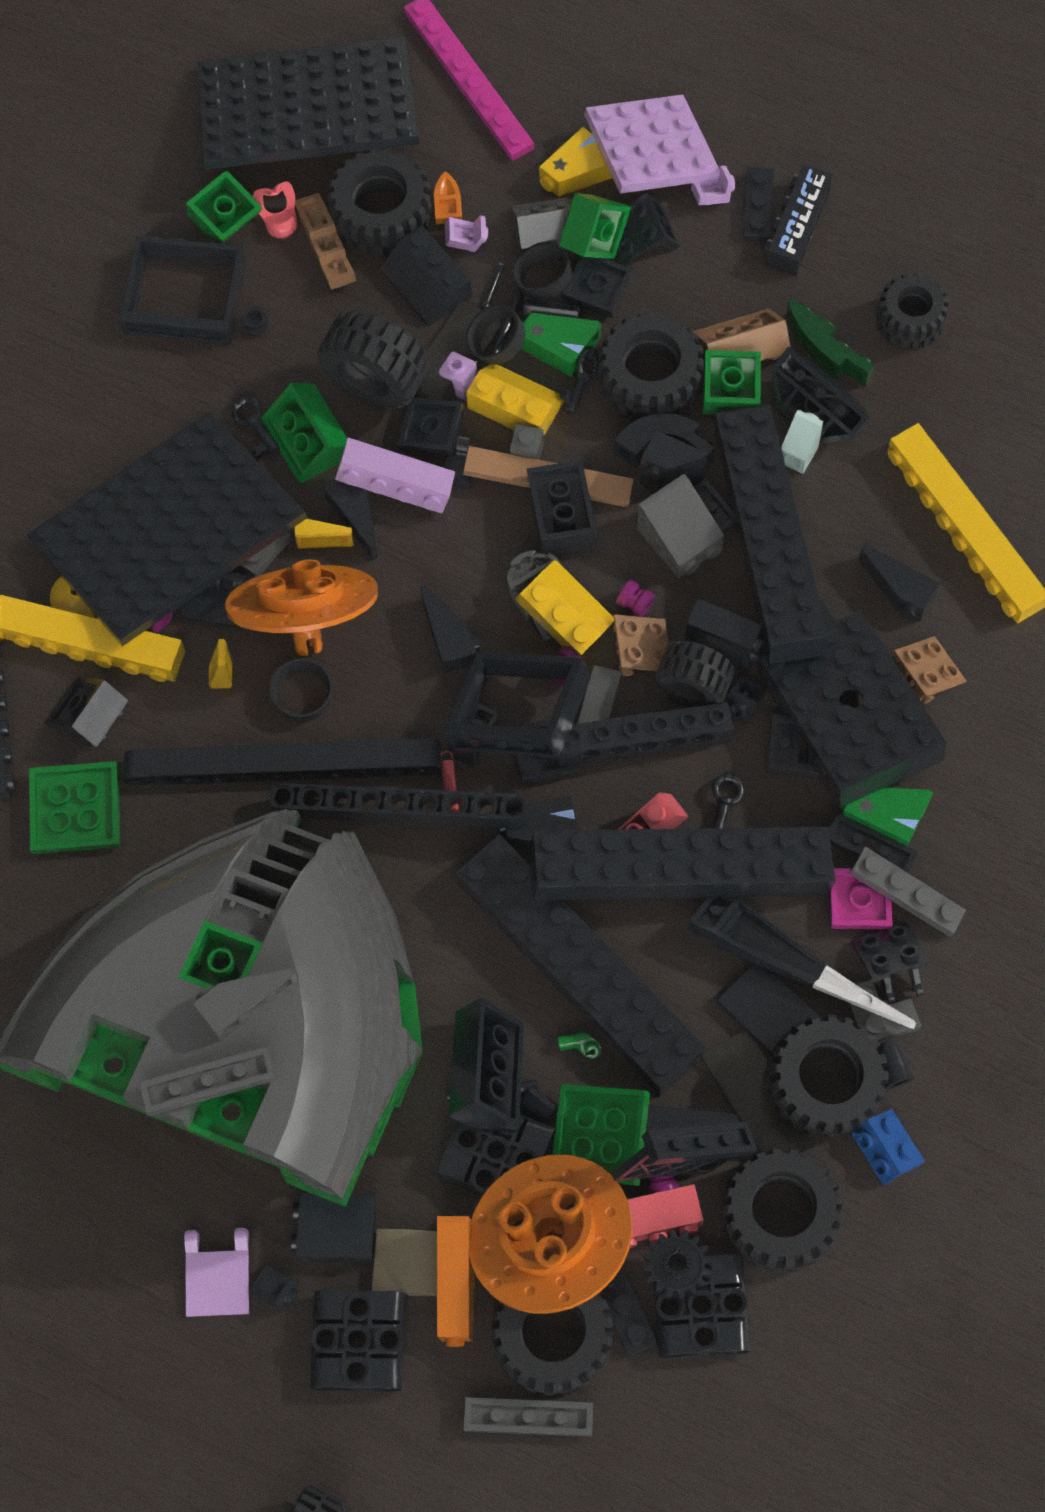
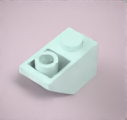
M797 410L781 447L785 465L802 474L805 472L819 446L823 421L819 420L816 415Z

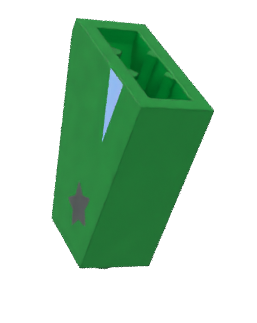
M531 313L525 321L522 320L525 327V339L521 350L570 377H573L578 370V358L581 353L588 347L592 346L594 348L601 338L602 323L596 320Z
M882 788L839 809L844 811V816L908 846L934 792L921 789Z

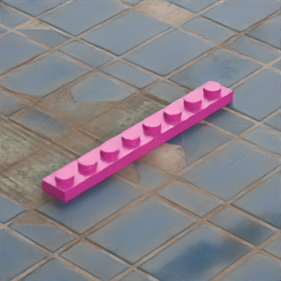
M415 0L404 6L405 15L511 161L534 150L532 139L431 1Z

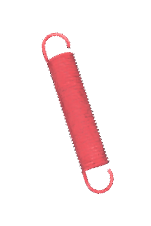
M444 751V752L441 753V757H442V754H443V753L448 752V753L451 754V756H452L451 758L453 759V755H452L451 752H449V751ZM441 758L444 790L457 791L454 761L445 760L442 762ZM458 804L451 808V812L459 810Z

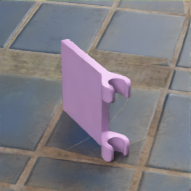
M236 1228L234 1231L235 1251L199 1252V1232L196 1230L185 1231L186 1317L249 1314V1231L246 1228Z

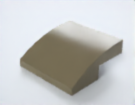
M377 1229L372 1291H397L409 1296H437V1232L409 1229Z

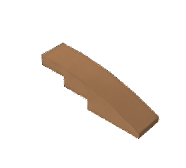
M316 193L295 200L296 210L330 289L356 282L355 273L336 233L335 224L320 194Z

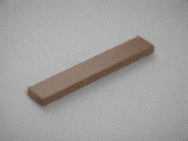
M469 446L463 475L529 488L527 468L558 463ZM584 469L592 501L628 508L633 478Z

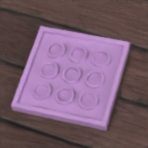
M684 95L586 107L584 116L620 194L717 180L719 178L720 169Z

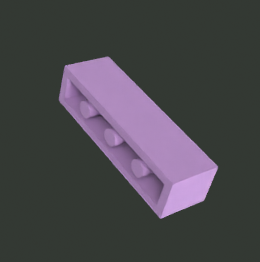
M348 438L335 480L431 511L443 513L450 497L455 471Z

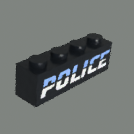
M803 165L800 173L794 174L790 184L792 193L790 196L786 195L782 203L781 211H784L782 218L777 216L772 230L775 235L773 239L768 238L764 248V254L767 255L766 266L797 275L830 193L833 180L832 173Z

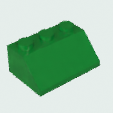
M290 383L263 415L261 421L279 445V451L297 481L304 483L336 467L340 463L348 438L315 384Z

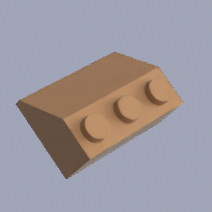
M769 308L692 331L700 339L699 344L703 347L704 359L705 350L756 351L761 352V361L765 359L777 360L787 347H791L786 321Z

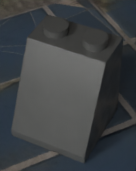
M685 474L638 505L637 530L677 578H680L685 573L687 575L693 573L698 569L701 562L707 558L713 559L721 553L724 534Z

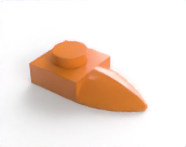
M447 172L440 176L434 189L436 225L445 224L449 217L462 220L460 190L456 181Z

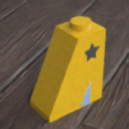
M584 127L539 167L540 184L546 191H552L558 197L613 178L593 134Z

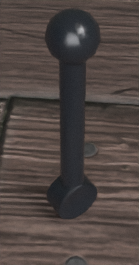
M498 263L496 274L485 301L480 304L481 311L490 306V300L500 275L505 268L504 263Z

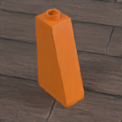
M437 1216V1337L441 1341L446 1342L445 1346L464 1347L465 1342H473L475 1272L469 1257L472 1225L469 1216Z

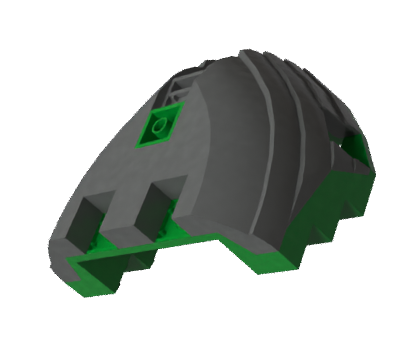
M284 809L207 836L140 871L95 908L88 911L67 932L65 938L51 951L34 975L23 1000L0 1039V1069L58 1092L62 1082H65L146 1114L139 1082L268 1046L277 1080L155 1114L151 1117L279 1167L287 1184L346 1207L367 1155L374 1156L394 1106L400 1108L423 1054L416 987L397 918L356 834L352 831L350 833L343 831L342 834L336 832L332 835L331 839H325L299 829L298 826L301 821L299 813L296 810ZM292 968L298 979L294 986L222 1041L218 1040L193 1005L197 1000V995L209 986L213 988L222 982ZM117 1058L122 1060L123 1066L118 1073L110 1074L106 1072V1065L111 1059ZM229 1105H237L241 1108L240 1116L236 1120L229 1121L223 1117L224 1110Z

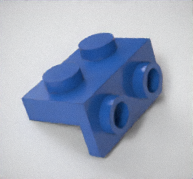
M893 1109L868 1119L852 1132V1136L883 1185L889 1184L898 1176L919 1167L925 1162Z

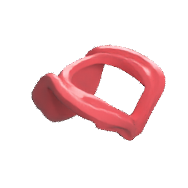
M286 181L277 184L274 189L262 188L256 190L252 197L263 207V210L258 214L262 217L268 233L278 239L290 237L297 228L295 193L292 185ZM283 191L287 200L286 208L278 213L268 212L264 207L263 195L275 196Z

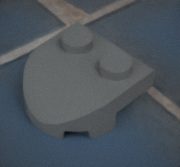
M535 550L526 551L515 557L510 564L507 575L509 594L526 620L530 619L529 613L515 599L551 562L556 559L560 563L551 553L546 555L536 553Z

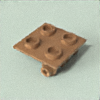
M614 615L615 626L613 631L616 632L617 641L615 645L618 648L616 653L619 656V671L622 672V675L631 676L634 674L633 670L635 669L657 671L666 646L669 644L665 619Z
M935 636L894 650L895 655L893 659L906 680L912 678L909 685L911 687L915 686L914 692L918 699L924 701L925 704L935 698L934 694L967 682Z

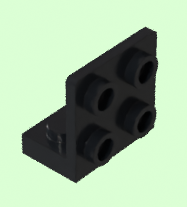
M645 193L628 204L631 209L616 253L620 264L626 266L656 245L659 247L663 246L670 252L680 247L661 202Z

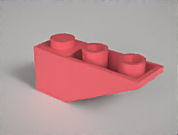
M659 792L617 830L675 829L689 816L672 794Z

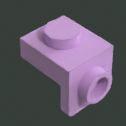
M720 166V175L717 180L692 183L691 190L698 205L729 203L731 192L735 189V180L733 175H730L726 166Z
M480 215L475 222L449 217L445 222L446 246L475 252L487 240L488 227H486L485 216Z
M451 352L440 368L439 374L452 381L456 396L466 401V392L478 374L475 361Z

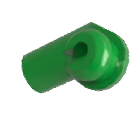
M581 1031L557 1036L560 1051L575 1048L589 1059H595L600 1055V1043L586 1032Z

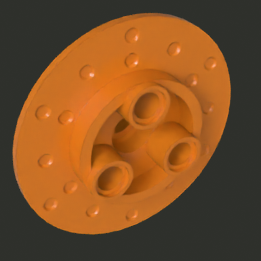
M302 560L294 563L292 567L260 575L238 586L227 597L225 608L228 618L246 629L269 633H292L296 653L308 656L306 641L309 639L310 646H314V652L319 653L323 645L321 642V629L353 619L368 610L377 600L378 586L373 577L361 570L336 565H320V562L316 560Z
M548 1155L534 1158L504 1173L487 1189L480 1199L471 1219L469 1257L474 1272L481 1284L493 1297L503 1304L516 1310L536 1314L568 1310L583 1304L600 1293L621 1269L632 1240L633 1224L631 1209L618 1182L614 1181L609 1172L594 1162L570 1155ZM575 1203L571 1209L565 1210L568 1205ZM523 1220L520 1225L514 1226L517 1221Z

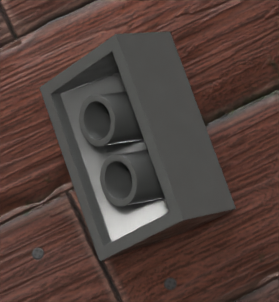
M574 196L511 206L520 248L527 249L533 245L545 242L559 245L562 229L566 224L570 204Z

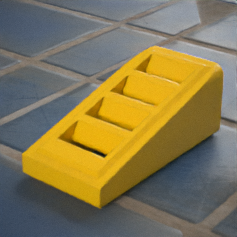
M305 519L295 526V538L299 549L354 546L352 528L311 519Z
M218 639L209 663V687L212 689L231 688L233 662L225 639Z

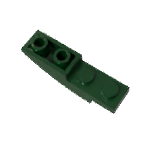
M791 298L788 302L786 318L792 332L806 353L834 378L837 379L844 372L866 386L872 379L875 366L870 359L851 350L845 342L836 340L834 338L836 327L828 319L819 317L811 312L808 306L798 303Z

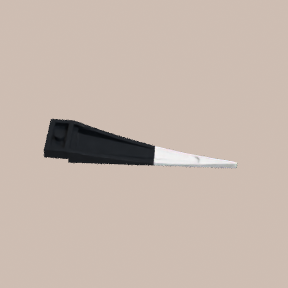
M740 897L706 898L689 921L687 930L714 942L713 947L906 1027L915 1028L916 1023L913 1019L869 994L827 966L789 938Z

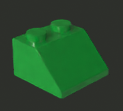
M227 170L186 203L187 215L206 236L221 243L226 241L263 210V207Z
M575 193L574 199L570 204L566 224L562 229L559 246L583 257L615 259L631 207L594 195Z
M705 350L702 414L715 415L718 412L760 407L761 352Z

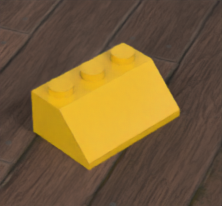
M491 364L479 370L466 392L468 409L512 430H515L516 424L543 429V435H545L565 402L560 398L561 394L506 368Z
M556 559L515 599L562 647L571 648L579 656L614 622V617Z

